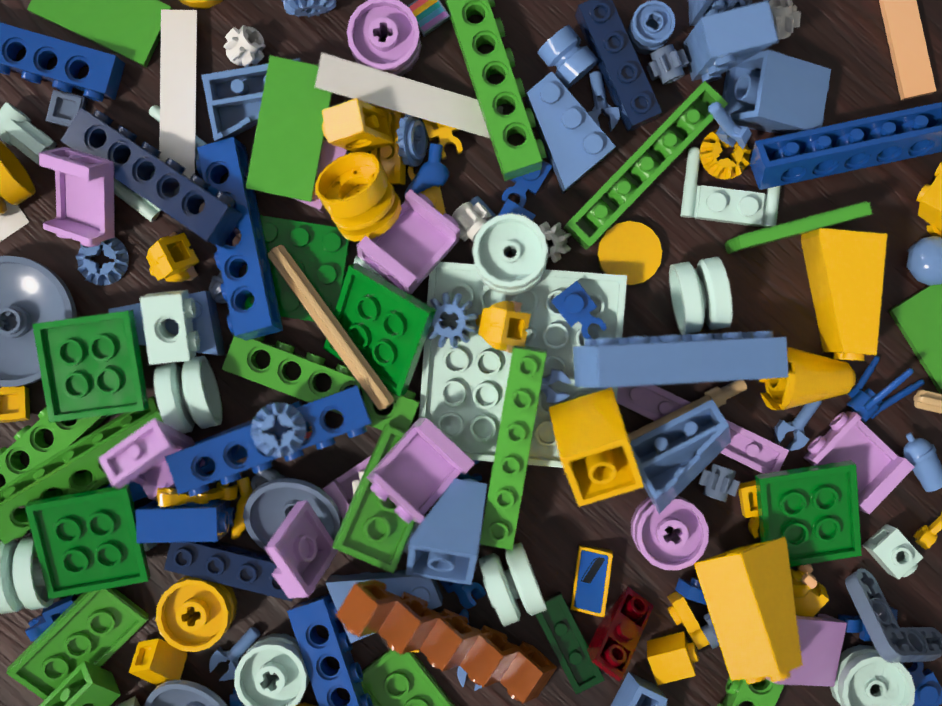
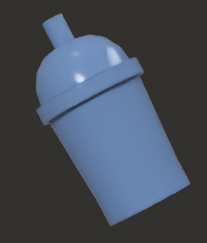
M911 432L907 433L905 436L909 442L906 443L903 449V458H906L914 466L912 471L925 492L941 489L942 464L936 454L934 444H930L929 441L923 438H914Z

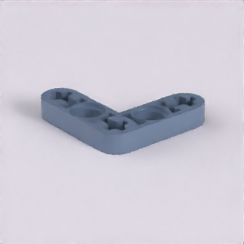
M860 568L846 577L845 584L875 649L884 660L890 663L928 662L942 656V634L932 627L900 628L878 582L869 571Z

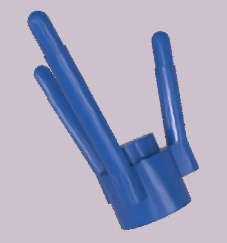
M875 356L856 386L847 394L851 398L847 406L852 412L858 413L862 417V421L866 422L870 418L873 420L881 411L923 386L925 381L922 379L918 380L882 402V399L910 377L914 370L911 368L906 370L877 395L869 388L863 392V387L880 361V357Z

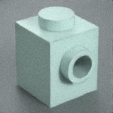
M885 524L863 544V547L881 567L897 579L911 575L917 569V563L923 559L922 555L897 528Z

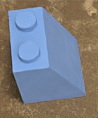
M772 50L761 51L726 71L722 98L729 104L724 109L736 125L753 130L786 135L820 128L824 122L831 69Z
M454 479L410 538L406 575L467 585L472 584L481 535L487 491L486 483H479L474 479Z

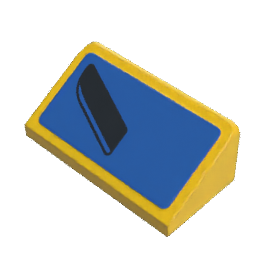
M579 545L571 610L605 617L613 552L610 549Z

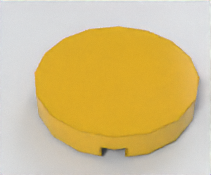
M634 221L617 223L604 233L599 242L597 253L599 267L604 274L627 275L626 285L631 286L643 283L655 274L661 264L662 247L660 239L651 228L643 223Z

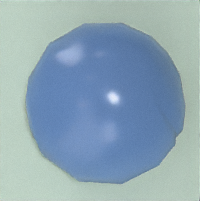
M938 236L921 238L908 249V270H910L917 281L928 286L942 284V238Z

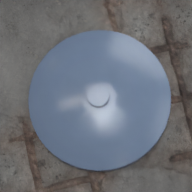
M0 256L1 387L24 386L42 380L33 324L77 318L73 297L63 280L45 265L17 256Z

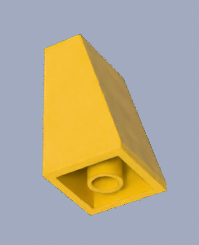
M824 228L802 234L801 243L823 352L834 353L833 359L864 361L865 355H877L887 234Z
M785 537L737 547L695 562V570L730 679H745L746 684L763 681L766 677H770L771 682L791 677L790 671L803 664Z

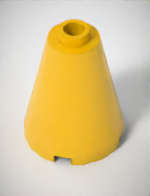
M787 347L788 377L759 379V382L765 383L766 393L761 392V396L766 406L771 410L781 411L848 394L856 383V374L847 362Z

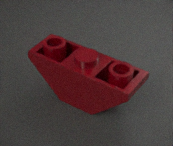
M627 587L597 627L587 649L591 662L617 681H621L654 605Z

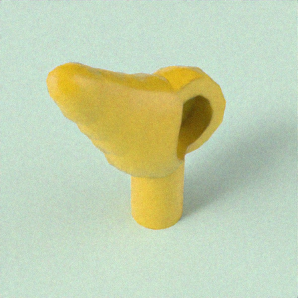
M249 477L237 480L241 498L236 505L233 520L234 527L231 529V538L233 540L238 539L246 529L243 513L246 502L253 492Z

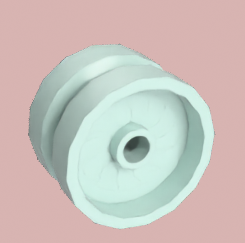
M511 213L499 215L483 224L475 236L472 250L479 277L487 287L500 294L512 296L525 293L536 286L545 273L548 257L545 235L535 222L522 215ZM511 251V253L516 256L513 258H507L505 256V253Z
M719 257L701 259L696 269L689 261L670 265V296L675 321L680 333L684 335L701 332L704 322L710 330L730 327L732 322V298L727 273L722 260Z
M205 356L185 361L183 368L177 363L156 367L154 371L155 396L164 424L183 434L193 431L195 423L201 429L221 424L222 403L213 369Z
M33 536L23 538L20 542L13 539L5 545L0 541V614L18 612L24 607L35 610L51 606L55 598L48 599Z
M522 542L513 545V550H505V557L509 566L507 570H505L500 557L495 553L478 559L484 577L483 583L486 592L504 627L520 620L521 613L516 599L521 598L526 612L531 616L547 610Z
M272 633L259 638L249 647L235 670L234 681L238 698L245 706H296L300 702L310 679L296 638L287 634Z
M857 645L847 648L841 653L835 685L830 687L832 696L840 706H913L915 686L911 674L901 663L887 662L878 654L875 646Z

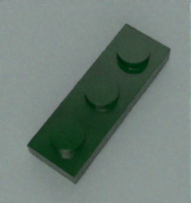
M559 591L545 598L547 610L536 614V617L575 694L577 695L605 681L599 667L591 662L587 651L588 645L561 592Z

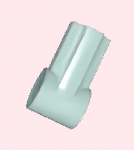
M5 102L0 109V139L11 146H15L36 164H39V152L55 149L57 143L30 123L31 119L10 103Z

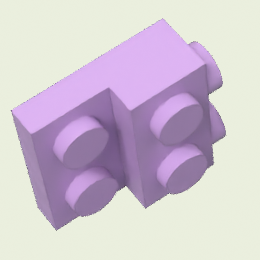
M307 500L298 501L265 547V550L277 566L272 575L288 598L309 597L316 589L317 583L324 572L330 567L331 561L338 552L337 549L331 547L334 542Z

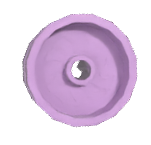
M367 0L357 7L349 19L347 28L348 43L352 55L358 64L402 76L409 72L418 61L422 46L418 21L411 9L401 1ZM386 37V42H380V40Z
M677 496L660 514L650 497H648L636 508L631 519V536L637 549L652 565L664 570H682L692 566L703 556L709 540V527L704 515L683 497ZM671 526L673 528L672 532L666 535L665 529Z

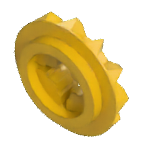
M714 130L701 143V163L704 169L713 177L724 180L735 178L742 174L750 164L749 155L752 150L748 148L747 144L744 149H741L736 141L735 149L730 154L732 160L727 157L717 161L716 158L723 151L721 145L724 148H728L729 145L720 140L716 135L717 130Z

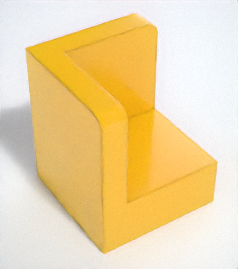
M160 638L138 642L129 673L156 686L167 681L180 680L187 652L169 645Z

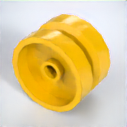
M185 575L163 593L157 605L156 623L160 634L169 645L181 651L198 652L210 648L227 632L236 617L237 600L233 588Z

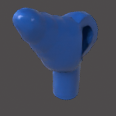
M430 143L428 161L420 167L411 184L407 187L404 197L410 189L419 194L433 186H443L448 181L449 170L441 163L443 145Z

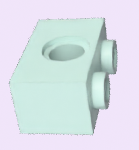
M188 290L149 293L140 297L149 365L183 362L193 359L197 355L196 351L200 350V338L198 331H193L192 318L196 316L194 299L189 298ZM166 319H173L178 323V334H171L167 331L165 327Z

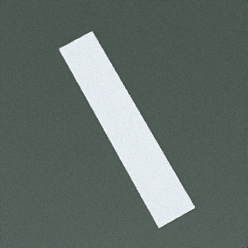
M161 9L159 151H161L159 158L165 162L168 157L186 168L183 174L191 178L195 174L197 10ZM180 186L176 188L174 196L179 192Z
M321 53L315 88L353 99L357 98L373 105L490 138L477 99ZM499 106L497 111L500 114L503 112V107Z

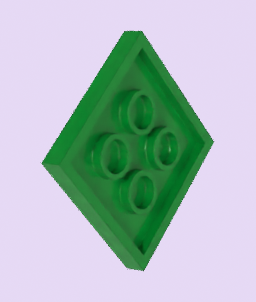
M260 215L267 254L274 247L283 245L334 314L344 283L350 240L345 239L337 227ZM269 259L280 316L314 322ZM253 295L248 297L245 302L246 310L251 308L254 303Z
M354 263L349 265L334 316L387 389L398 397L406 394L436 310L360 264ZM326 338L323 349L342 361Z
M133 310L33 324L49 423L149 409Z
M852 460L755 475L761 542L785 537L790 567L862 556L856 464Z
M129 484L124 485L120 489L109 487L29 501L25 505L48 599L149 581L151 575L143 543H137L136 511Z

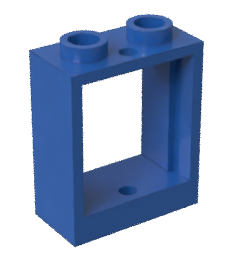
M221 499L210 500L207 504L186 502V504L172 507L158 506L157 500L136 509L137 543L219 541L231 531V527H234L235 508L230 507V500Z

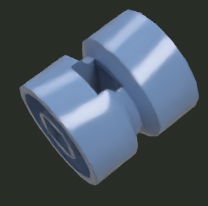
M653 0L640 5L635 11L627 29V34L634 50L648 55L662 48L674 31L676 24L675 15L664 2Z
M566 25L556 32L537 52L549 67L555 66L557 68L555 75L566 88L578 82L599 61L587 46H579L581 39L570 25Z

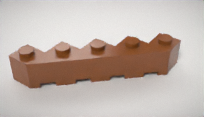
M375 579L355 583L335 615L344 623L345 629L358 638L379 633L386 640L388 647L401 655L419 649L428 657L429 663L442 672L460 666L468 673L469 679L475 684L484 688L500 682L513 699L522 703L537 698L557 669V666L533 645L522 642L520 646L508 642L507 635L485 625L481 630L469 626L466 617L444 609L442 613H438L427 607V601L403 592L401 597L386 591L387 585Z

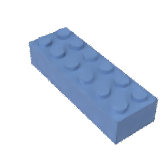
M773 331L584 339L585 346L573 347L575 387L609 388L788 377L787 337L773 338Z

